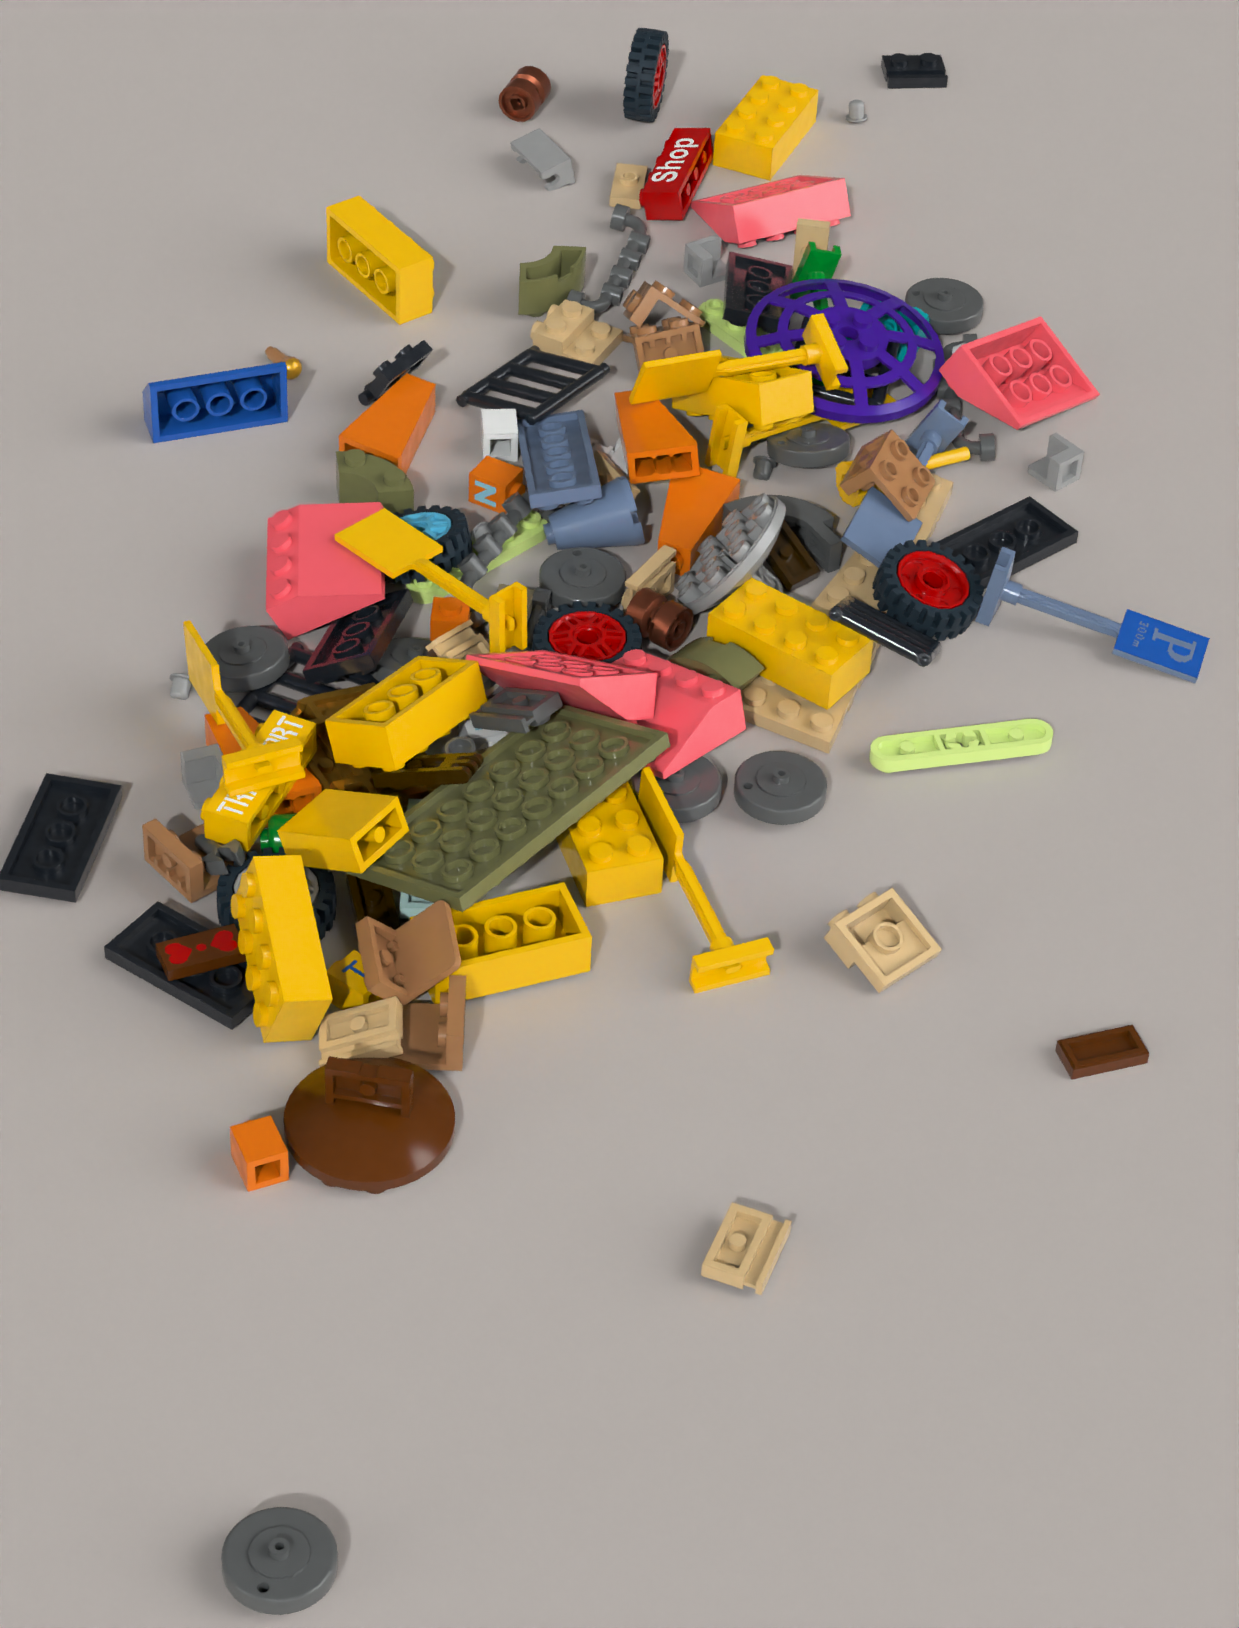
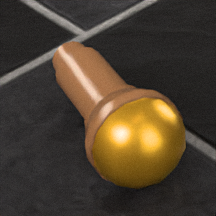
M272 346L266 348L265 354L273 363H286L287 379L292 380L300 375L302 365L299 359L286 356Z

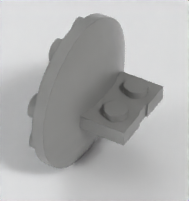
M762 493L743 511L739 512L735 509L729 513L722 523L724 528L715 537L709 535L700 544L697 551L701 555L695 561L690 571L684 573L675 584V588L679 590L677 603L691 609L693 615L724 601L751 577L783 593L781 581L762 564L778 538L786 513L785 504L776 496H767L765 493Z

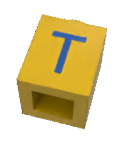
M356 950L350 952L342 960L334 962L327 970L333 998L331 1003L339 1009L345 1010L383 1000V998L367 991L364 983L365 975L361 954Z

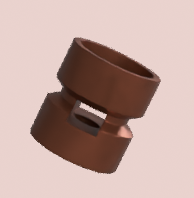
M534 66L520 68L499 95V106L508 118L517 122H525L531 119L550 94L551 83L549 78L541 69Z
M648 587L642 588L634 595L624 615H630L633 618V624H638L642 638H649L650 642L669 652L675 651L683 644L693 624V612L691 609L673 600L668 601L667 597Z

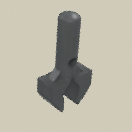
M537 587L533 593L532 613L527 626V648H525L528 651H532V637L535 624H538V619L542 615L546 616L547 611L551 608L550 594L552 590Z
M200 834L195 839V846L206 854V856L202 857V860L205 864L206 872L210 875L228 874L224 861H235L239 866H242L245 861L243 848L236 839L222 846L216 841L205 838V834Z

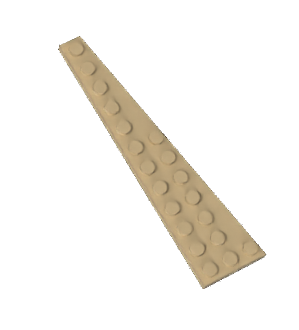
M931 473L935 483L916 516L923 524L913 540L915 545L918 540H926L927 542L929 537L932 536L936 528V522L940 520L952 494L953 482ZM855 551L810 607L829 616L832 607L845 597L853 596L859 601L879 610L877 607L879 600H874V589H872L874 578L879 568ZM873 641L871 664L876 650L880 647V644ZM758 675L749 686L741 691L745 721L829 754L843 725L845 714L850 710L857 689H860L864 678L832 707L826 710Z

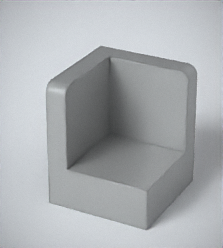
M713 235L685 244L684 272L699 287L725 280L726 264L720 259L721 238L718 235Z
M1054 433L1049 436L1046 457L1028 466V473L1056 492L1080 479L1084 451L1058 433Z
M218 744L180 752L182 782L196 810L202 809L204 801L208 797L212 798L219 788V783L223 776L221 759L223 753Z

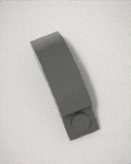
M759 495L744 497L723 504L722 523L729 513L735 509L739 512L744 510ZM772 495L785 504L786 513L784 520L809 555L827 573L840 569L843 544L840 537L833 532L834 517L821 507L808 501L789 496Z

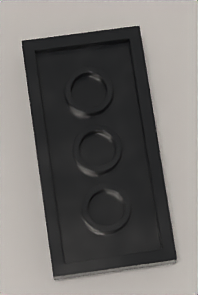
M729 251L726 263L722 319L729 321L735 326H746L753 308L764 296L777 288L792 283V265ZM791 294L785 296V298L791 299ZM768 305L761 312L757 327L767 333L777 332L778 321L785 308Z
M1029 496L936 543H940V550L944 551L946 547L953 549L952 556L956 557L961 554L966 558L964 565L972 564L975 568L973 574H979L981 578L980 585H983V588L986 589L1002 547L1016 551L1011 572L1012 576L1077 543L1078 531Z
M409 589L387 593L384 600L332 621L302 671L307 683L311 684L322 681L323 684L337 681L344 675L352 673L365 675L375 670L413 603Z
M46 773L0 871V890L76 903L122 799V785Z
M159 901L104 946L105 958L231 1030L253 1012L255 999L253 991L247 989L245 979L247 961L168 981L156 955L155 943L209 929Z

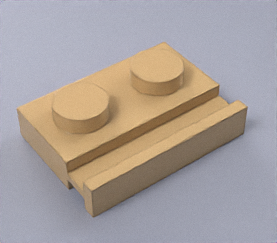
M663 545L625 581V586L628 588L624 592L621 605L624 607L623 617L631 599L642 588L648 587L665 597H668L674 591L676 563L671 561V559L676 555V549Z
M471 619L436 638L425 647L428 652L433 649L440 658L466 660V655L490 653L489 644L482 634L476 635L470 626L474 624Z
M397 996L324 1015L319 1025V1051L321 1052L319 1066L325 1065L329 1056L344 1059L389 1058L403 1054V1048L401 1047V1039H403V1005Z
M732 1202L702 1263L701 1276L743 1289L745 1285L756 1289V1294L762 1295L790 1235L792 1221L785 1219L784 1223L773 1220V1215Z

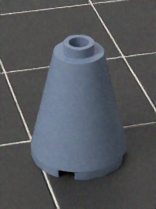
M625 476L617 477L602 485V498L595 499L590 504L577 505L572 502L548 515L549 523L543 524L548 545L555 544L557 550H564L575 547L605 548L644 544L645 540L641 522L638 520L637 507L627 478Z

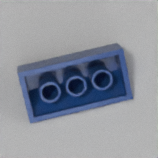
M285 362L148 383L142 391L144 421L153 443L288 422L287 365Z

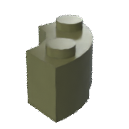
M553 246L551 253L545 258L534 262L520 263L518 315L540 317L545 312H548L551 305L559 306L565 299L567 300L571 289L581 292L585 282L586 247Z
M359 449L336 451V487L339 503L380 502L391 513L398 512L402 514L404 509L408 508L414 511V489L410 479L400 468L387 460L365 454L364 451Z
M713 637L697 638L666 659L671 663L694 670L715 680H720L741 691L749 686L765 669L743 648L732 642L726 645L715 642Z

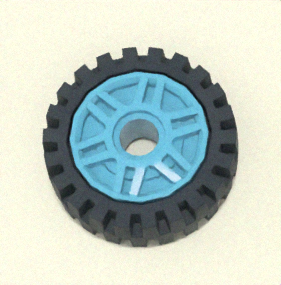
M425 505L418 506L415 511L408 508L404 509L402 514L398 512L393 513L443 546V552L429 559V561L447 573L452 572V567L458 568V564L473 551L464 513H460V510L456 508L452 510L451 507L444 506L440 509L439 505H432L429 509H426ZM413 569L394 579L385 574V581L389 580V583L393 584L400 580L402 584H410L412 579H416L417 583L425 581V577Z

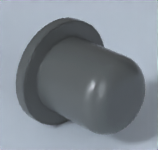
M766 456L753 457V463L755 464L753 477L759 480H769L772 468L776 467L777 462Z

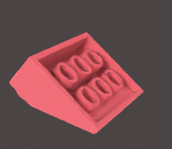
M797 175L691 202V208L724 242L736 243L738 248L757 245L756 240L765 238L766 241L779 240L784 238L785 232L793 231L796 234L798 218L828 221L830 226L840 224L839 219L851 216L845 178Z
M1041 316L961 345L939 369L948 386L954 390L958 397L1016 430L1096 399L1100 395Z
M380 502L299 504L288 510L278 511L268 518L266 612L287 640L385 599V574L335 541L334 535L383 509L384 507Z
M639 649L627 651L623 657L611 663L657 673L653 719L637 721V725L668 733L670 747L657 756L653 762L645 766H649L656 777L663 780L746 730L741 690Z
M547 650L466 655V660L478 661L480 672L502 688L510 687L558 692L564 705L637 724L638 720L653 719L657 683V673Z

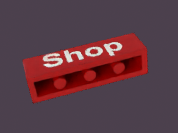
M674 128L669 139L665 141L661 155L656 159L653 171L648 175L645 187L640 190L639 202L640 206L645 209L646 220L684 219L713 159L714 149L710 128Z

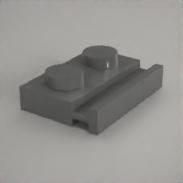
M506 687L481 705L482 712H472L469 714L474 728L526 734L530 731L528 725L539 726L550 720V715L562 707L563 704L558 692Z

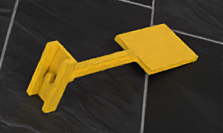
M824 313L811 315L802 334L806 345H801L799 349L727 360L719 363L722 357L720 349L643 362L629 401L632 405L707 392L711 380L715 377L732 376L802 364L803 366L815 364L825 389L828 391L839 389L841 384L837 374L847 373L848 366Z
M839 387V389H837V390H841V391L853 393V389H852V388ZM867 389V396L871 398L873 389ZM887 393L884 404L896 401ZM725 403L716 406L704 464L708 467L717 464L723 470L722 474L736 478L742 449L750 446L751 442L821 419H825L830 424L843 430L860 425V423L839 422L809 413L801 415L800 420L797 422L785 423L779 421L775 422L774 427L771 429L758 430L754 429L753 426L747 428L748 421L730 405Z
M385 508L334 534L335 541L390 578L394 579L413 569L482 614V618L489 623L490 653H503L512 646H516L520 650L527 648V587L516 581L489 596L488 600L429 561V559L443 552L442 545Z
M190 620L184 621L183 629L189 680L217 725L226 723L242 748V751L221 756L224 787L229 797L305 778V770L301 766L300 760L303 744L299 738L293 737L265 745L257 741L231 698L222 690L219 664Z
M650 767L642 768L638 804L664 858L663 869L670 883L679 881L710 942V952L692 956L689 983L694 993L770 975V968L766 962V957L774 953V948L769 938L766 937L734 945L731 937L726 936L692 867L682 854L684 833Z

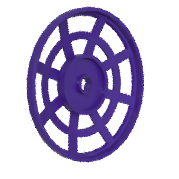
M809 279L793 282L777 288L764 296L755 305L748 317L744 335V347L746 356L751 357L763 355L760 348L780 344L783 351L796 349L792 342L803 341L802 334L805 328L788 330L789 320L796 312L810 318L811 315L824 313L851 376L837 375V378L841 384L840 387L853 389L854 405L836 403L813 396L814 412L810 414L821 418L860 424L880 423L899 419L924 406L936 393L942 379L939 369L945 363L944 351L939 337L930 323L916 309L903 300L867 284L840 279ZM808 290H827L810 293L796 300L785 298V296ZM831 298L834 307L818 310L806 304L819 299ZM845 298L861 301L874 307L867 311L848 307ZM768 305L785 308L779 318L777 332L757 336L756 328L761 312ZM897 309L910 318L924 332L927 338L914 335L906 320L895 310ZM887 314L899 325L903 332L886 330L878 319ZM888 341L907 344V352L902 362H899L886 351ZM917 347L933 351L936 354L934 369L924 385L909 371L915 362ZM880 362L891 370L873 377H865L864 370L873 368ZM802 364L795 365L799 369L812 371V377L822 381L815 364L807 366ZM899 379L914 392L910 396L895 402L881 405L868 404L867 389L886 386Z

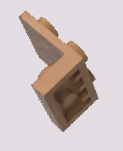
M681 316L661 320L662 326L658 327L656 325H649V323H644L641 327L638 325L629 327L630 333L623 334L622 340L633 344L639 372L643 362L704 352L699 324L689 322L688 318H681Z
M891 429L860 448L839 486L849 496L859 489L866 491L876 484L904 518L910 522L919 513L935 483V479L932 477L929 469L922 465L910 451L907 443L900 439Z
M156 818L142 825L145 861L190 903L217 890L220 875H210L206 872L205 864L202 860V857L206 856V854L195 846L196 837L204 834V823L180 836H177L173 830L165 828ZM224 861L225 866L228 864L234 866V861Z
M449 975V992H440V1004L408 1003L403 1006V1039H401L403 1054L393 1056L394 1058L411 1062L425 1070L462 1071L466 976Z

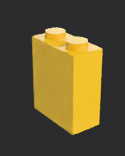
M325 789L278 829L277 832L285 854L301 855L304 867L362 874L409 831V827L398 796Z

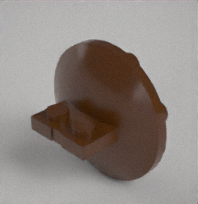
M329 1056L325 1065L308 1074L290 1094L284 1110V1137L287 1147L296 1162L309 1174L321 1180L326 1186L380 1194L387 1189L397 1188L414 1182L439 1165L448 1153L454 1139L455 1110L452 1099L442 1083L428 1071L411 1062L394 1057L344 1059Z

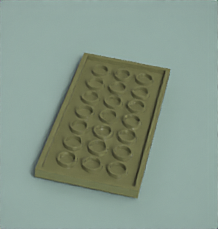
M563 704L562 707L550 715L551 718L546 723L539 726L528 725L530 731L526 734L510 732L482 753L484 762L467 783L440 785L406 811L404 816L409 831L362 874L346 872V874L433 903L443 900L450 905L451 909L463 912L473 906L478 899L493 887L498 886L502 880L517 868L524 865L542 848L553 842L557 836L572 824L578 822L582 816L597 804L603 802L607 796L622 784L628 782L632 776L647 764L653 762L657 756L670 747L668 733Z

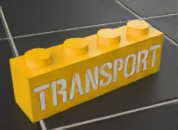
M273 710L265 723H260L256 728L254 736L263 745L298 737L303 744V751L300 752L303 769L306 768L317 752L316 723ZM222 776L219 788L212 798L208 797L204 801L200 817L204 820L205 838L222 844H227L236 839L240 842L243 850L248 852L267 825L270 817L274 815L297 780L229 797L225 790L224 778Z

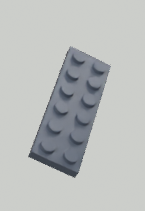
M583 410L550 414L534 425H529L525 419H517L518 440L531 509L552 510L557 508L559 504L572 502L577 505H586L592 503L595 499L602 498L601 484Z

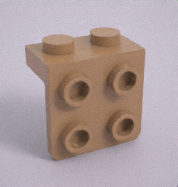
M656 280L652 285L644 281L639 290L635 291L633 289L623 303V307L626 308L623 315L639 327H641L658 299L694 323H698L700 327H703L706 323L700 318L703 313L701 310L683 298L680 303H677L672 299L675 293Z
M438 900L396 930L369 916L364 917L355 924L358 950L361 954L365 975L364 983L367 991L383 999L397 996L401 1004L405 1006L455 972L461 965L451 908L443 900Z

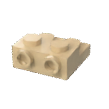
M566 299L559 306L551 305L544 322L537 320L533 324L530 333L533 346H538L541 351L595 365H600L623 341V330L612 327L604 322L595 321L594 309Z
M893 888L879 896L876 892L869 894L857 905L858 909L852 913H849L847 909L838 913L829 921L828 925L831 929L824 937L846 967L849 969L857 965L878 993L936 958L942 951Z

